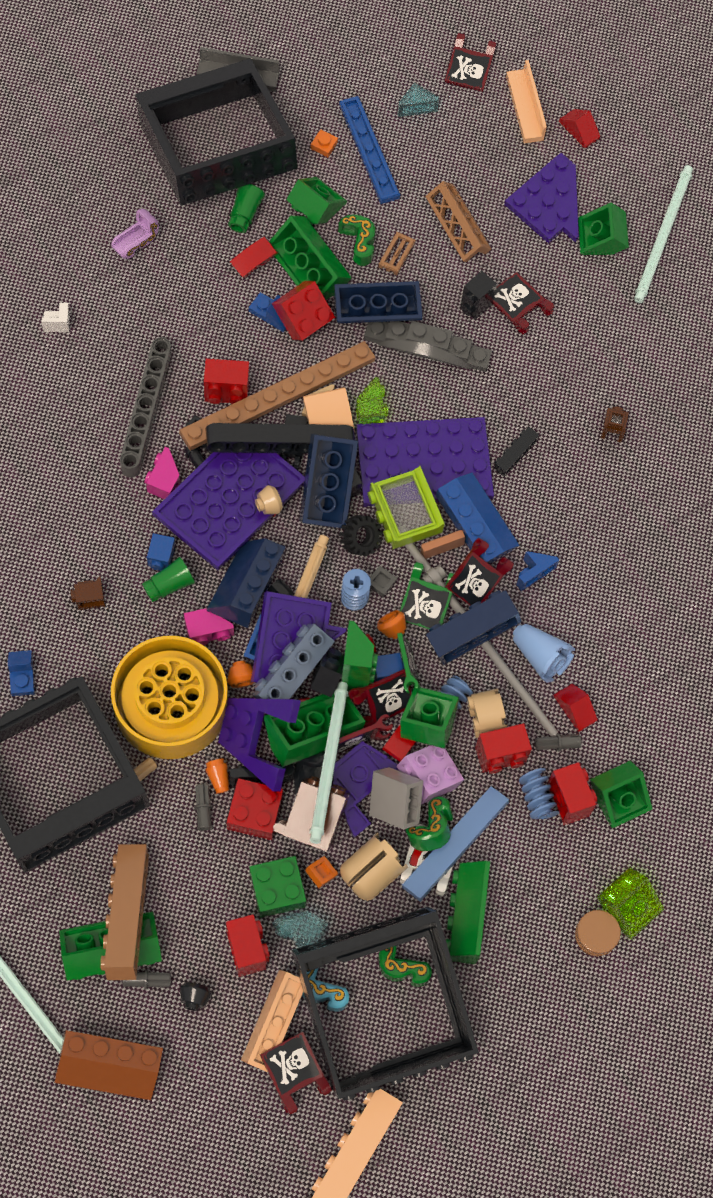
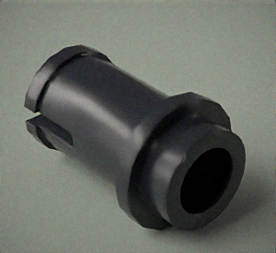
M187 447L184 450L186 453L185 457L191 460L195 468L205 461L200 452V447L191 451Z

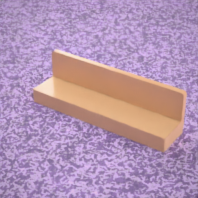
M525 60L524 69L508 71L506 79L523 142L531 143L544 141L546 122L529 60Z
M278 971L241 1061L267 1072L259 1054L283 1041L303 994L299 977L286 971Z

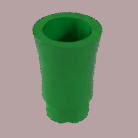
M248 184L237 188L235 202L228 222L231 230L238 233L247 232L259 205L265 197V193L257 186Z
M178 557L169 566L151 576V579L143 582L142 586L150 600L154 602L161 597L164 598L175 591L195 584V581L181 557Z

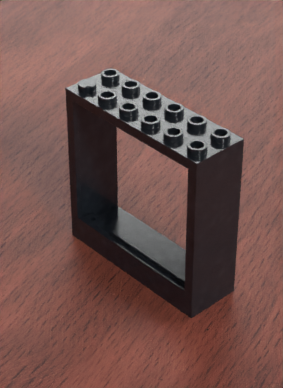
M251 58L135 94L140 125L180 206L298 169L295 137ZM254 96L276 139L182 168L160 124Z
M82 676L71 678L65 685L57 689L48 690L44 696L36 700L31 699L25 702L19 709L4 713L0 718V743L82 701L123 778L47 817L45 821L15 837L0 810V829L24 873L150 807L146 791Z
M430 907L422 908L291 950L331 1088L338 1099L350 1100L357 1097L359 1092L366 1090L367 1093L379 1090L381 1088L380 1085L390 1083V1085L399 1084L404 1081V1077L410 1075L420 1077L427 1074L429 1069L435 1067L437 1070L444 1069L450 1066V1062L456 1060L465 1062L471 1060L474 1054L479 1053L436 910ZM426 936L455 1038L375 1064L372 1069L338 1079L306 970L311 971L337 960L344 963Z

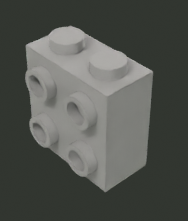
M390 767L373 771L369 815L401 829L419 825L423 780Z

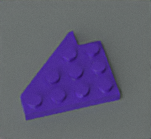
M562 153L558 154L509 196L504 203L508 209L548 244L561 232H564L574 242L579 237L576 165Z
M266 591L263 599L251 682L257 683L261 678H266L270 673L268 669L271 664L281 659L284 655L282 653L283 649L290 642L293 643L298 637L296 633L303 625L316 624L333 640L345 633L346 628L328 625L332 603Z

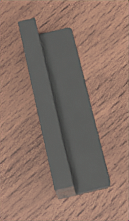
M200 47V61L196 75L251 58L268 90L276 92L280 61Z

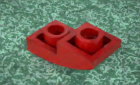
M263 237L234 257L230 263L245 279L260 265L263 266L277 254V251Z
M399 725L382 750L401 762L416 741L401 738V726Z

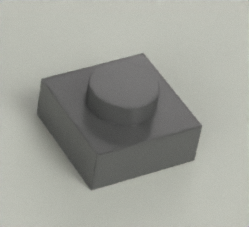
M381 566L370 576V588L383 598L397 582V578Z

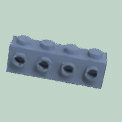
M316 624L303 625L296 633L298 636L293 643L290 642L283 649L282 653L284 655L281 659L271 664L268 669L270 673L266 678H261L254 687L255 692L252 695L256 699H290L335 641Z

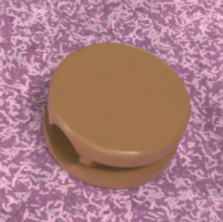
M593 910L586 913L575 928V939L578 946L583 952L591 956H604L610 953L618 944L621 936V929L617 919L612 914L603 910Z

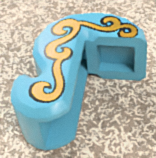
M318 968L311 971L306 970L316 1003L328 1000L327 1009L334 1012H340L347 1007L349 994L346 988L315 980Z

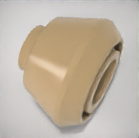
M267 485L257 494L255 504L259 512L263 511L264 514H279L283 508L282 501L275 487Z

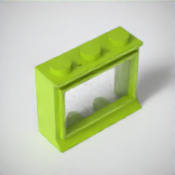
M421 466L413 471L370 484V491L367 493L371 505L375 504L377 509L375 511L376 518L379 524H383L385 540L387 543H391L393 549L443 532L445 523Z

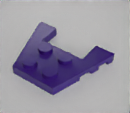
M363 741L335 763L333 772L335 781L332 782V786L333 784L346 788V793L350 794L343 814L354 838L371 825L370 821L356 805L371 793L373 771L388 767L398 770L396 767L398 764Z

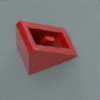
M573 109L559 119L561 125L584 148L600 139V133L591 111Z
M570 684L553 695L578 732L598 721L589 695L574 684Z

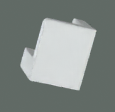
M60 303L59 311L44 312V318H42L43 332H69L70 311L68 303Z

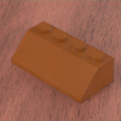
M66 1030L63 1036L54 1083L151 1101L159 1073L163 1048Z

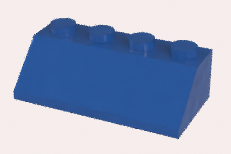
M473 472L457 477L438 488L435 496L457 530L463 531L465 542L469 549H472L473 543L477 538H481L489 544L488 549L479 556L488 564L520 546Z

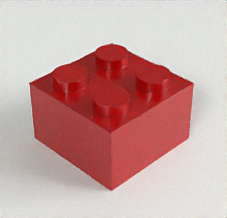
M315 281L302 282L272 303L292 340H304L335 318Z
M205 360V402L212 404H234L248 397L249 361Z
M524 723L481 733L475 746L482 773L489 771V774L502 771V768L509 766L512 769L522 767L532 750Z
M579 762L554 770L547 782V785H551L549 790L554 794L553 800L557 803L556 807L563 825L590 817L596 807V793L593 789L590 790L587 783L589 781L585 768H581Z
M238 778L226 822L227 830L272 840L274 835L273 826L277 823L283 799V789L281 791H272L264 784Z
M254 914L227 921L226 933L238 977L266 970V962H270L267 944L261 943L263 930L260 920L255 921Z

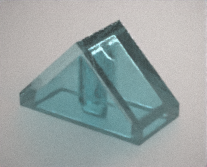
M414 83L399 101L398 117L438 112L439 97Z

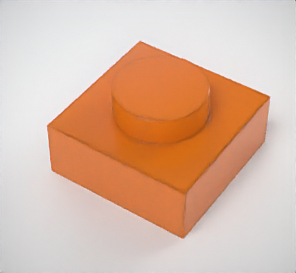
M320 129L312 141L310 149L329 157L338 143V138Z
M325 856L305 869L318 888H321L338 875V872Z

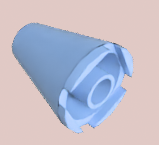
M529 624L519 625L513 632L514 643L546 683L554 681L555 679L552 677L556 673L561 675L574 658L571 652L575 651V648L571 644Z

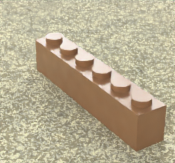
M118 844V852L113 855V868L116 869L115 874H111L110 880L113 894L108 896V907L111 908L110 914H106L108 935L103 937V948L106 949L105 956H101V970L105 971L107 980L137 979L149 864L147 844Z

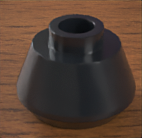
M185 982L180 986L181 1003L185 1004V1009L198 1011L199 1008H204L212 997L210 989L204 985Z

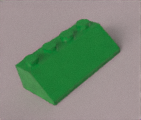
M291 215L269 241L277 251L275 258L296 286L304 281H315L325 300L334 296L335 284H347L352 279L304 216Z
M350 620L341 681L348 684V692L351 689L366 687L374 683L378 654H373L374 645L358 625Z
M334 693L332 697L322 694L301 702L296 723H288L269 714L264 716L270 748L282 767L325 751L335 698ZM348 696L346 697L340 738L363 729L366 722Z
M490 861L460 863L458 870H453L452 884H456L455 893L450 895L449 907H453V915L448 916L447 930H451L450 939H446L453 962L476 964L480 957Z
M153 911L143 913L138 966L152 965L162 961ZM106 921L59 930L61 955L67 981L105 974V971L101 970V956H105L106 949L103 948V937L108 935Z

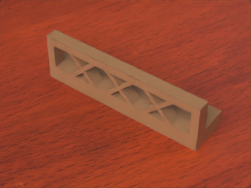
M442 181L425 196L464 262L470 260L478 252L487 254L492 249L454 184ZM440 192L443 195L441 205L436 204L434 197ZM446 208L452 211L451 221H447L444 217ZM455 224L460 225L462 228L461 237H456L454 234ZM465 241H470L473 249L466 254L463 250Z

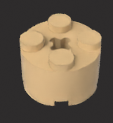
M498 688L471 694V697H467L470 717L475 716L473 718L475 738H478L481 733L508 727L504 723L506 716L500 693L498 694Z

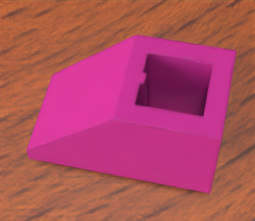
M167 447L164 448L162 453L157 454L154 461L155 467L153 471L147 473L145 478L147 492L162 499H165L180 485L179 472L170 449Z
M206 608L184 613L188 638L203 646L208 644L209 641H225L234 636L233 624L218 615L208 612Z

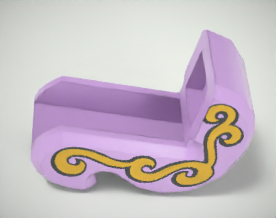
M147 209L137 210V222L112 240L111 247L123 259L133 257L138 248H144L149 245L158 233L159 222Z

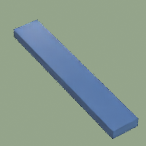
M491 786L450 831L449 841L441 848L433 850L402 884V888L421 902L506 807L509 799Z

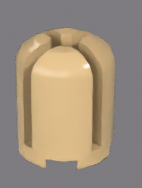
M378 833L340 867V874L344 882L349 887L354 884L352 887L353 892L359 898L367 901L374 899L408 868L406 864L403 867L401 866L398 853L385 839L382 842L377 839L379 837Z

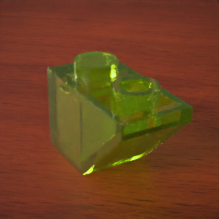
M375 377L356 399L355 409L358 424L384 423L385 417L388 416V406L383 404L382 397H385L384 384L380 385L379 377Z

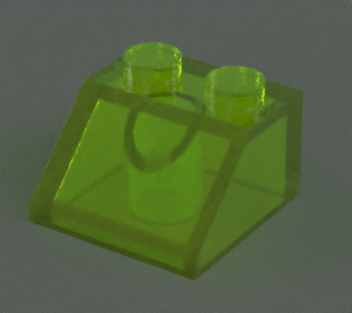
M631 867L597 897L603 910L612 914L617 919L621 931L631 940L664 910L648 877Z

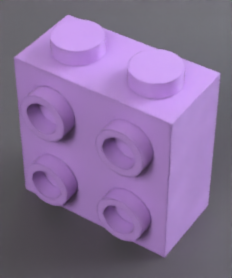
M432 745L405 756L396 766L400 772L423 780L421 805L434 797L442 796L455 790L464 781L446 749Z

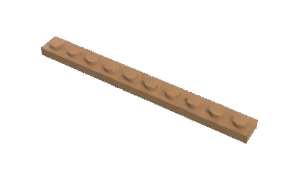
M363 341L180 429L179 434L191 451L207 443L205 428L209 424L249 423L375 362L376 357L366 342Z

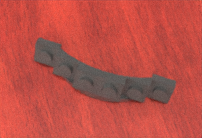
M390 321V323L368 322L364 334V340L377 343L379 346L469 370L475 369L486 372L492 350L472 345L471 340L452 336L453 331L416 321H411V324L400 321Z

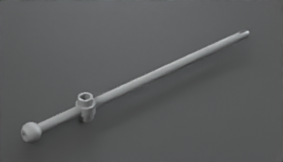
M405 526L398 527L400 534L409 531ZM414 543L405 545L416 562L422 563L424 566L423 571L426 575L421 577V580L445 587L442 579L447 575L440 565L436 568L431 567ZM452 594L449 605L456 613H465L466 611ZM487 641L482 644V648L550 737L556 736V733H558L556 728L490 642Z

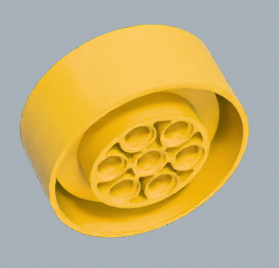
M180 636L156 637L135 646L120 661L112 679L111 699L117 725L123 736L133 747L152 757L179 759L203 750L220 733L227 707V681L220 662L202 644ZM160 670H165L168 672V674L164 677H159L156 675V673ZM184 673L191 676L188 680L179 679V676ZM145 687L153 689L149 694H144L141 690ZM169 690L176 693L170 698L164 696V693ZM190 694H196L198 696V699L195 701H189L187 699V696ZM157 707L161 711L156 715H152L149 713V710ZM175 711H181L184 714L180 718L172 717V713Z

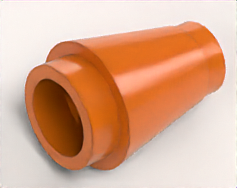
M224 758L207 762L205 771L216 794L230 791L227 763L224 762Z

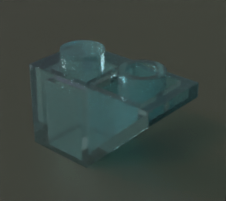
M309 911L276 918L273 922V928L276 929L274 932L284 939H287V937L296 941L295 945L300 948L320 941L328 928V922Z

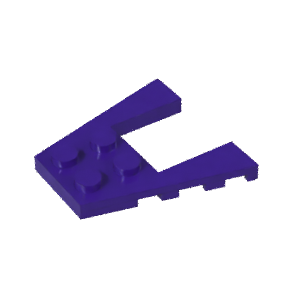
M228 698L218 743L272 791H281L285 768L255 756L264 713L288 723H296L301 700Z

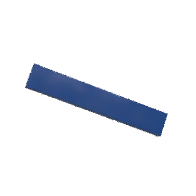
M359 96L339 101L340 109L380 204L400 199V193Z

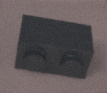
M482 270L464 286L460 305L462 311L475 320L492 306L497 283Z
M334 648L328 649L313 669L310 689L332 697L342 676L345 655Z

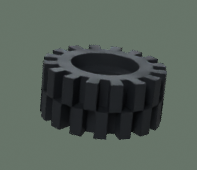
M363 515L350 516L351 519H346L344 522L347 525L341 526L344 532H340L339 535L344 538L340 539V542L345 544L342 547L348 550L347 552L360 556H369V554L375 553L374 549L380 547L377 542L382 543L379 535H383V532L378 530L381 528L380 524H376L378 521ZM360 527H364L366 538L363 543L359 544L356 540V534Z

